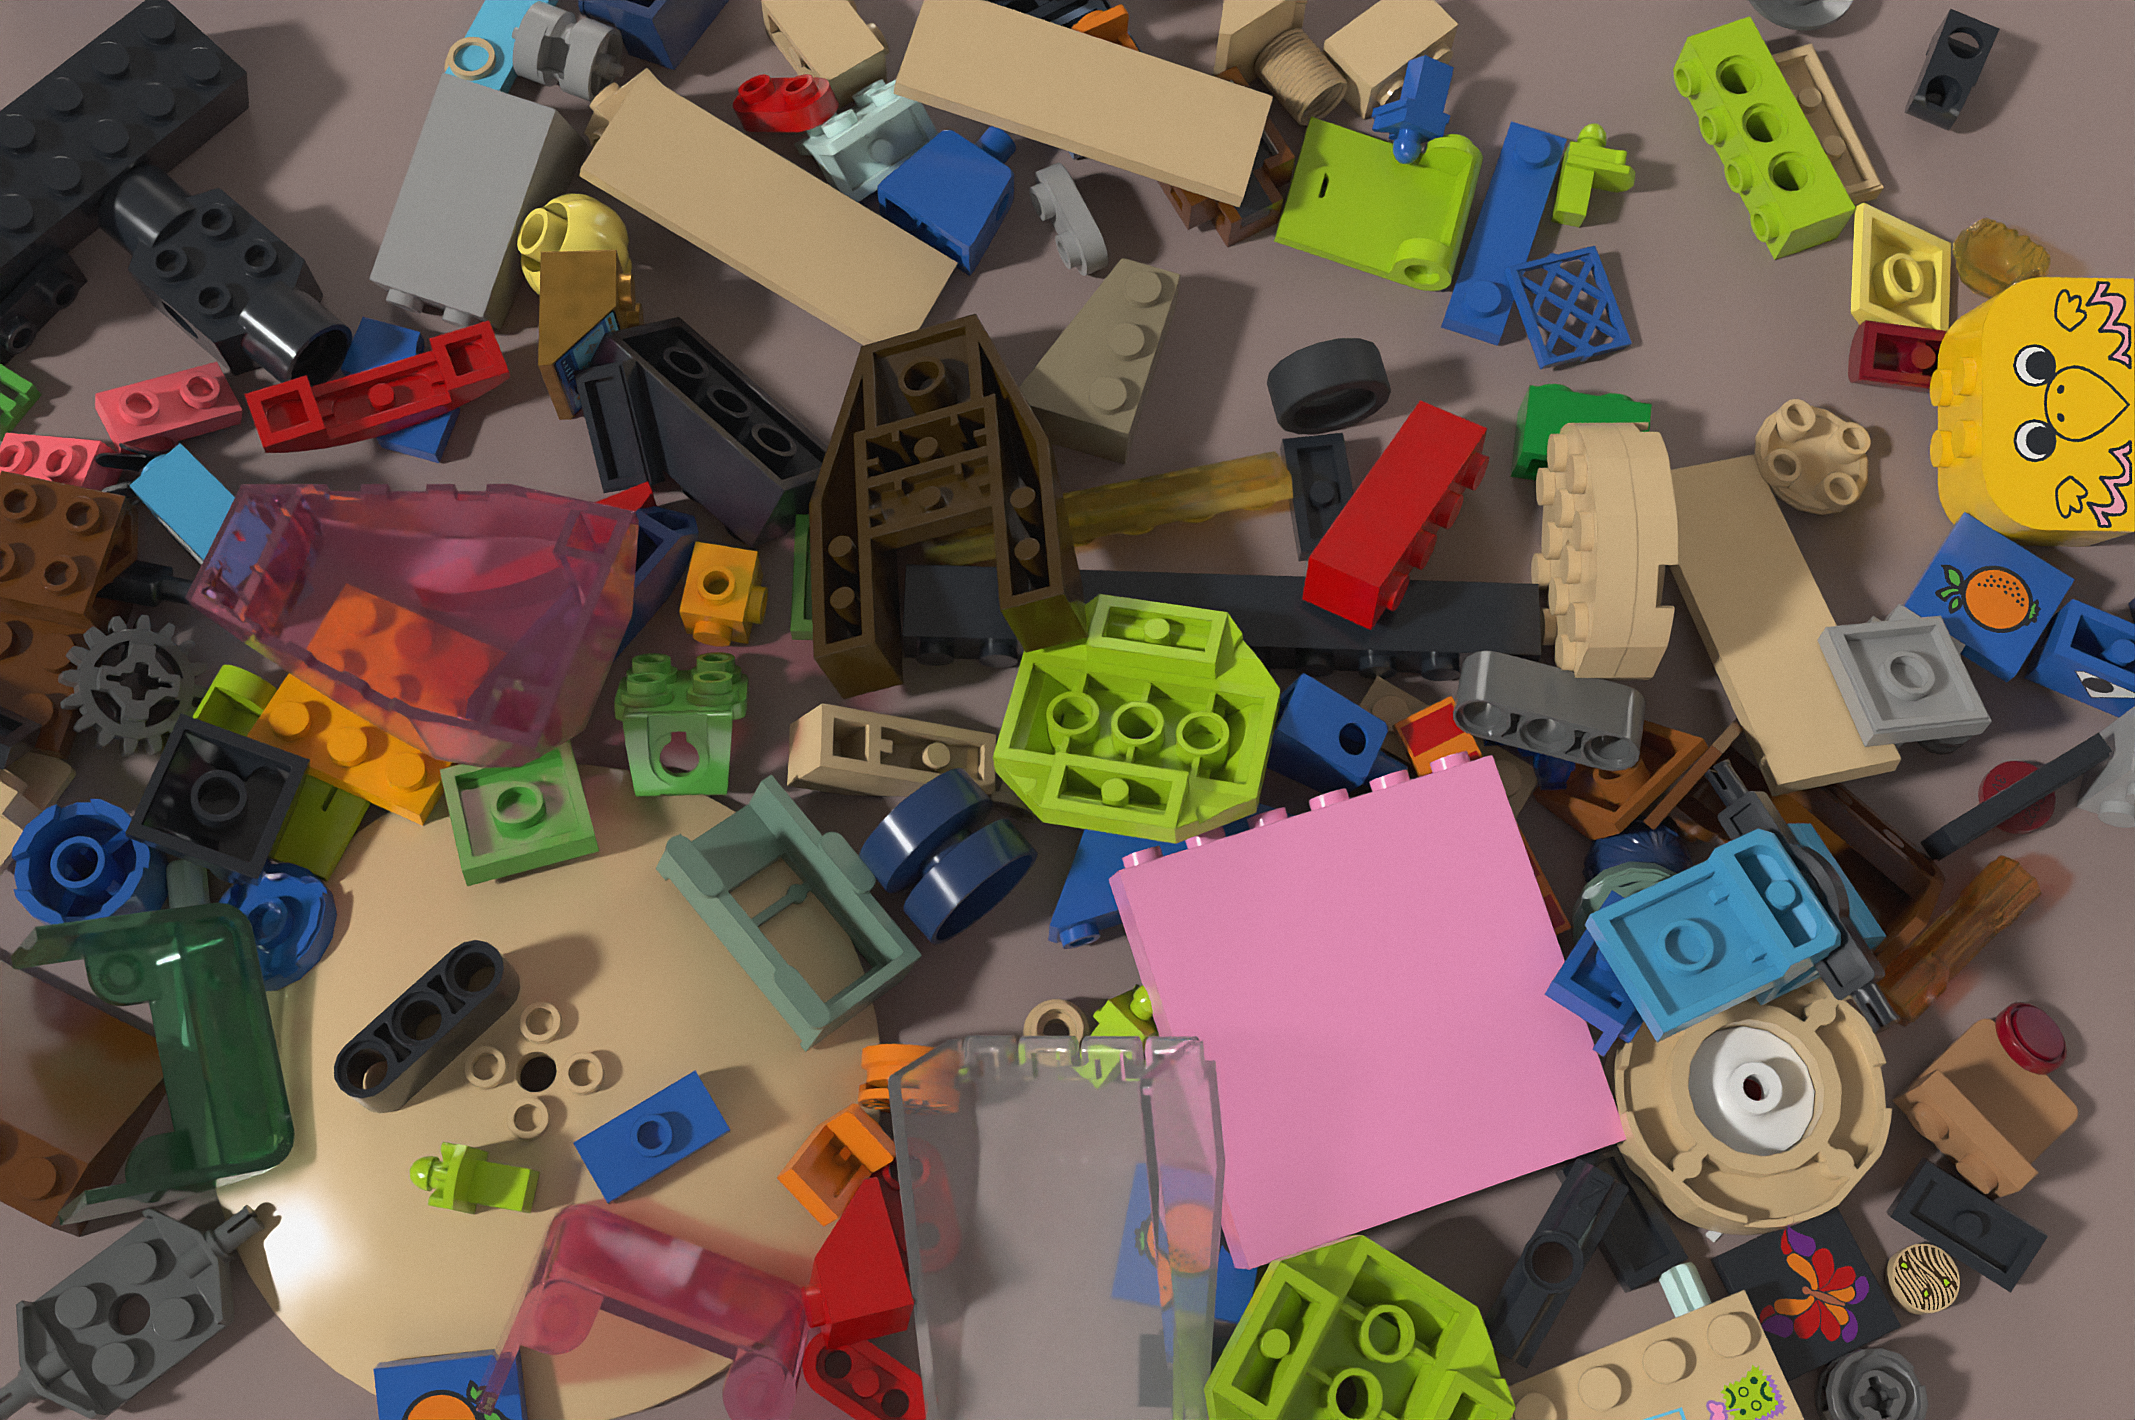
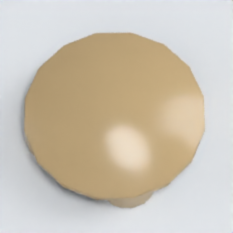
M1792 399L1784 403L1776 412L1764 420L1755 436L1754 458L1762 478L1768 483L1770 489L1779 499L1799 511L1825 515L1842 512L1860 498L1868 483V458L1866 452L1870 448L1871 440L1868 432L1858 423L1845 422L1826 409L1810 406L1807 402L1800 399Z

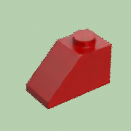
M878 1177L863 1180L815 1256L810 1284L802 1286L801 1289L807 1323L811 1329L821 1328L826 1350L906 1331L908 1328L914 1301Z

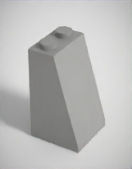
M442 72L369 280L388 292L386 298L388 303L402 309L421 314L424 305L444 311L442 320L456 327L465 328L489 320L493 328L501 330L525 279L520 262L521 253L517 246L520 227L530 212L544 207L552 199L565 195L588 143L556 109Z

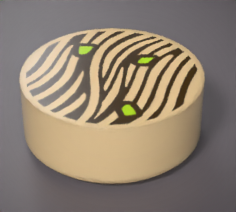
M1915 1244L1897 1251L1890 1258L1885 1269V1285L1890 1297L1900 1308L1912 1314L1927 1315L1944 1310L1954 1302L1960 1288V1276L1956 1264L1945 1251L1930 1244Z

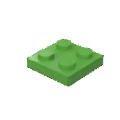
M569 736L440 769L460 865L467 886L599 851Z

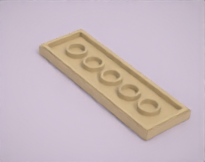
M985 0L923 1L895 82L893 93L1236 207H1240L1244 198L1273 98L1271 95Z
M644 73L640 75L580 169L579 176L862 345L919 330L957 265L956 261Z
M1754 454L1671 470L1678 519V565H1669L1772 796L1895 771L1901 757L1894 744L1865 747L1818 643V638L1826 627L1837 625L1768 483L1759 472Z

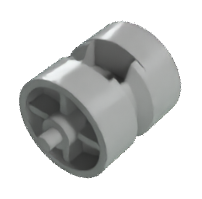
M538 1L528 9L519 28L515 27L512 32V38L515 39L513 48L514 70L517 75L549 87L559 82L563 92L592 102L604 88L614 82L616 76L621 78L624 73V66L620 65L623 47L622 35L614 27L589 18H583L577 22L572 12Z

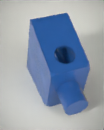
M990 126L975 144L953 130L941 131L884 178L877 186L880 216L956 261V268L971 276L1014 200V173L1005 165L1016 151L1014 141L1003 130Z
M1303 673L1280 695V708L1266 768L1323 794L1346 788L1349 794L1361 784L1371 789L1370 781L1390 773L1406 770L1408 765L1380 750L1389 729L1386 722L1314 678Z

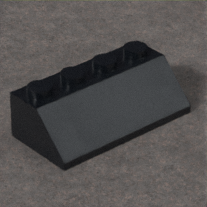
M680 317L604 334L588 367L636 359L662 469L680 485L682 492L688 498L702 504L717 517L732 537L753 548L787 535L795 527L796 514H809V503L828 448L823 441Z

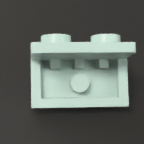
M883 79L864 87L852 97L856 103L855 106L838 115L835 112L823 124L807 130L808 136L794 144L800 155H812L831 187L856 202L878 190L877 186L884 178L938 135L922 103L893 94L896 80L885 84Z

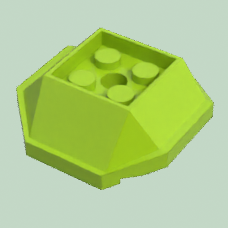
M1099 594L1085 605L1087 638L1028 653L1024 651L993 754L995 772L1042 822L1177 844L1257 812L1280 708V688L1261 660L1244 642L1243 634L1228 612ZM1134 737H1146L1142 739H1131Z
M1364 1235L1347 1236L1272 1260L1204 1387L1209 1420H1510L1516 1409L1506 1380L1500 1376L1494 1349L1479 1308ZM1350 1377L1356 1386L1357 1396L1353 1407L1343 1414L1337 1406L1336 1392L1339 1384L1345 1378Z

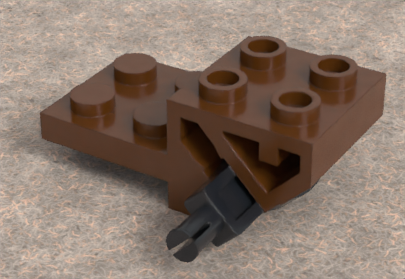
M1 471L0 706L42 725L36 745L29 752L68 760L77 735L73 726L82 717L79 708L66 710L62 709L60 702L74 694V687L59 683L58 677L63 671L77 670L78 668L77 665L73 664L66 657L67 652L73 646L90 650L83 634L94 626L105 636H108V622L113 617L120 616L127 626L133 609V603L156 607L165 600L202 609V606L204 607L208 601L209 585L207 582L174 577L172 567L137 560L138 511L126 496ZM106 652L98 658L94 667H101Z

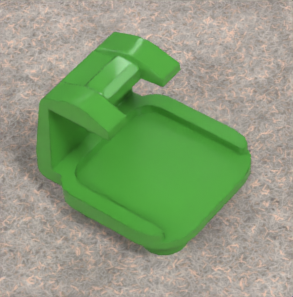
M724 652L701 654L696 658L697 666L691 670H677L676 667L671 665V657L666 654L647 653L632 658V667L626 671V676L620 680L614 700L615 718L623 722L625 745L636 797L661 796L662 794L667 796L728 795L733 720L740 719L746 715L749 698V678L746 674L742 673L741 667L735 664V656L733 654ZM672 732H686V741L692 744L698 751L699 763L695 769L688 773H673L666 769L661 761V751L665 745L671 742Z

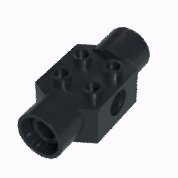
M154 165L134 168L121 176L110 187L101 202L98 222L101 229L133 256L128 267L129 272L156 309L234 376L264 368L280 383L307 375L310 386L313 387L326 383L340 369L353 340L352 332L348 326L320 304L323 293L305 259L223 190L216 188L192 196L162 169Z

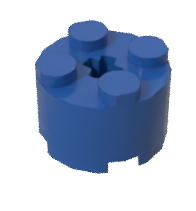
M90 799L91 802H77L63 808L57 804L48 807L25 826L13 847L11 858L16 861L14 879L17 889H13L15 897L34 918L58 934L82 945H99L104 948H110L125 944L129 938L137 935L156 918L168 897L166 868L169 862L166 853L126 837L125 832L132 816L122 808L101 799ZM97 866L94 873L87 878L89 872Z

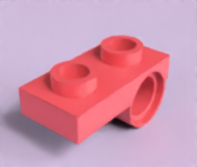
M217 362L95 394V409L118 453L137 454L120 448L119 443L149 451L175 448L178 445V441L241 424L243 410Z
M6 433L0 445V473L1 471L101 491L106 487L116 485L123 469L103 467L96 462L95 457L98 454L117 453L98 440Z

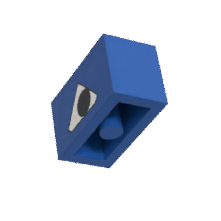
M2072 599L2051 618L2049 625L2038 638L2025 679L2119 718L2135 706V624Z

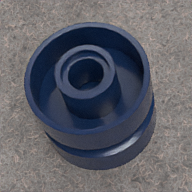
M955 768L935 777L906 797L875 828L864 843L859 854L860 859L888 893H897L917 884L908 896L903 910L933 945H938L954 938L990 912L1021 882L1034 865L1038 856V852L1009 819L997 820L980 829L992 810L993 801L963 768Z

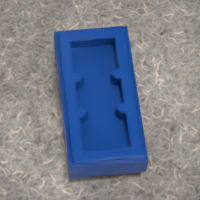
M695 1070L573 1142L606 1202L610 1205L731 1131Z

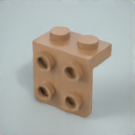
M1986 1018L1973 1023L1892 1100L1907 1115L1913 1127L1925 1138L1932 1141L1955 1165L1961 1177L1971 1187L1993 1200L2020 1191L2036 1176L2038 1172L2032 1167L2031 1163L2070 1127L2078 1117L2076 1105L2047 1075L2031 1073L2010 1058L1998 1039L1995 1022Z

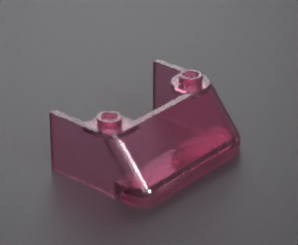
M586 1202L572 1203L557 1211L549 1221L476 1393V1411L491 1416L520 1345L549 1355L570 1352L587 1338L600 1309L732 1359L733 1361L722 1388L723 1405L732 1420H788L795 1403L810 1329L802 1301L801 1288L785 1278L597 1205Z

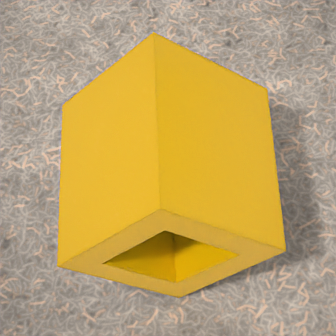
M695 541L679 610L687 634L693 635L695 640L703 644L716 647L729 646L731 641L749 643L752 624L763 623L768 602V588L761 586L763 572L758 551Z

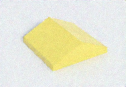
M1866 203L1856 206L1851 290V314L1859 325L1868 320L1948 331L1951 243Z

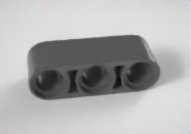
M1481 651L1468 656L1463 662L1453 710V720L1461 730L1476 737L1602 770L1619 771L1634 766L1639 760L1647 703L1643 695L1636 689L1623 684L1599 678H1575L1574 672L1569 670H1561V668L1499 652Z

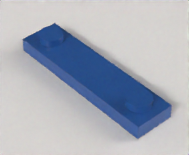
M1511 121L1441 328L1498 346L1514 301L1504 271L1508 266L1527 261L1567 141L1566 138Z

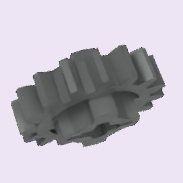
M141 615L136 619L133 628L128 630L120 616L113 617L108 622V636H105L94 626L83 634L90 650L73 646L66 654V657L78 666L77 670L63 671L58 677L59 683L74 687V694L60 702L62 709L73 710L79 708L82 717L73 726L74 731L78 733L92 726L98 731L94 747L100 750L112 739L118 740L120 754L123 757L132 755L138 742L143 743L149 755L160 752L162 750L161 735L169 739L180 713L192 717L197 710L191 705L192 701H201L208 691V688L195 685V678L208 670L207 663L196 662L190 664L186 657L196 646V643L193 640H188L177 646L172 642L171 639L174 635L175 625L170 622L158 633L150 631L148 615ZM125 645V650L121 654V663L117 666L102 665L100 668L94 667L96 661L104 652L114 647ZM156 652L168 661L175 674H168L156 660ZM132 672L138 673L137 679L139 684L149 686V690L137 700L131 699V688L120 685V682ZM93 697L102 698L115 713L114 721L109 719L99 709ZM154 704L163 706L175 704L166 719L158 724L145 727V721L148 720L149 708Z

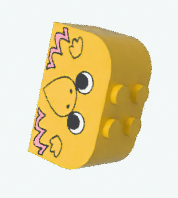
M2031 278L2012 285L1956 320L1942 340L1938 354V369L1933 372L1930 382L1931 403L1933 406H1938V430L1933 433L1931 438L1930 460L1933 467H1938V493L1942 507L1949 520L1955 524L1960 516L1966 512L1989 528L2021 546L2086 547L2135 532L2134 279Z

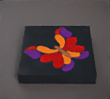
M1837 1206L1819 1216L1786 1229L1762 1234L1710 1259L1729 1296L1745 1290L1787 1382L1901 1327Z

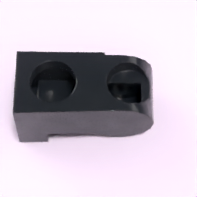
M1950 9L1931 39L1926 52L1927 57L1904 112L1949 131L1959 116L1971 88L1977 83L2000 28ZM1955 33H1966L1971 35L1979 46L1975 48L1949 36Z

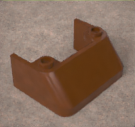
M1736 718L1643 822L1654 830L1665 818L1666 822L1677 831L1681 838L1691 843H1695L1698 839L1712 843L1717 837L1725 844L1732 841L1718 820L1719 813L1726 809V806L1709 780L1704 776L1709 769H1714V765L1724 760H1729L1747 790L1765 792L1786 824L1805 823L1813 826L1885 933L1886 938L1873 952L1883 969H1885L1927 926L1946 881L1943 872L1928 855L1840 782L1772 796L1743 729Z

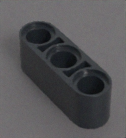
M472 940L463 942L453 948L339 1052L334 1064V1078L340 1090L372 1112H392L405 1105L512 1007L520 991L519 976L514 967L497 948L488 942ZM485 967H495L494 978L486 988L481 991L469 992L468 985L475 972ZM433 1014H441L442 1021L437 1032L428 1039L416 1040V1031L422 1020ZM387 1061L388 1070L386 1077L374 1088L364 1090L363 1079L368 1069L378 1062Z

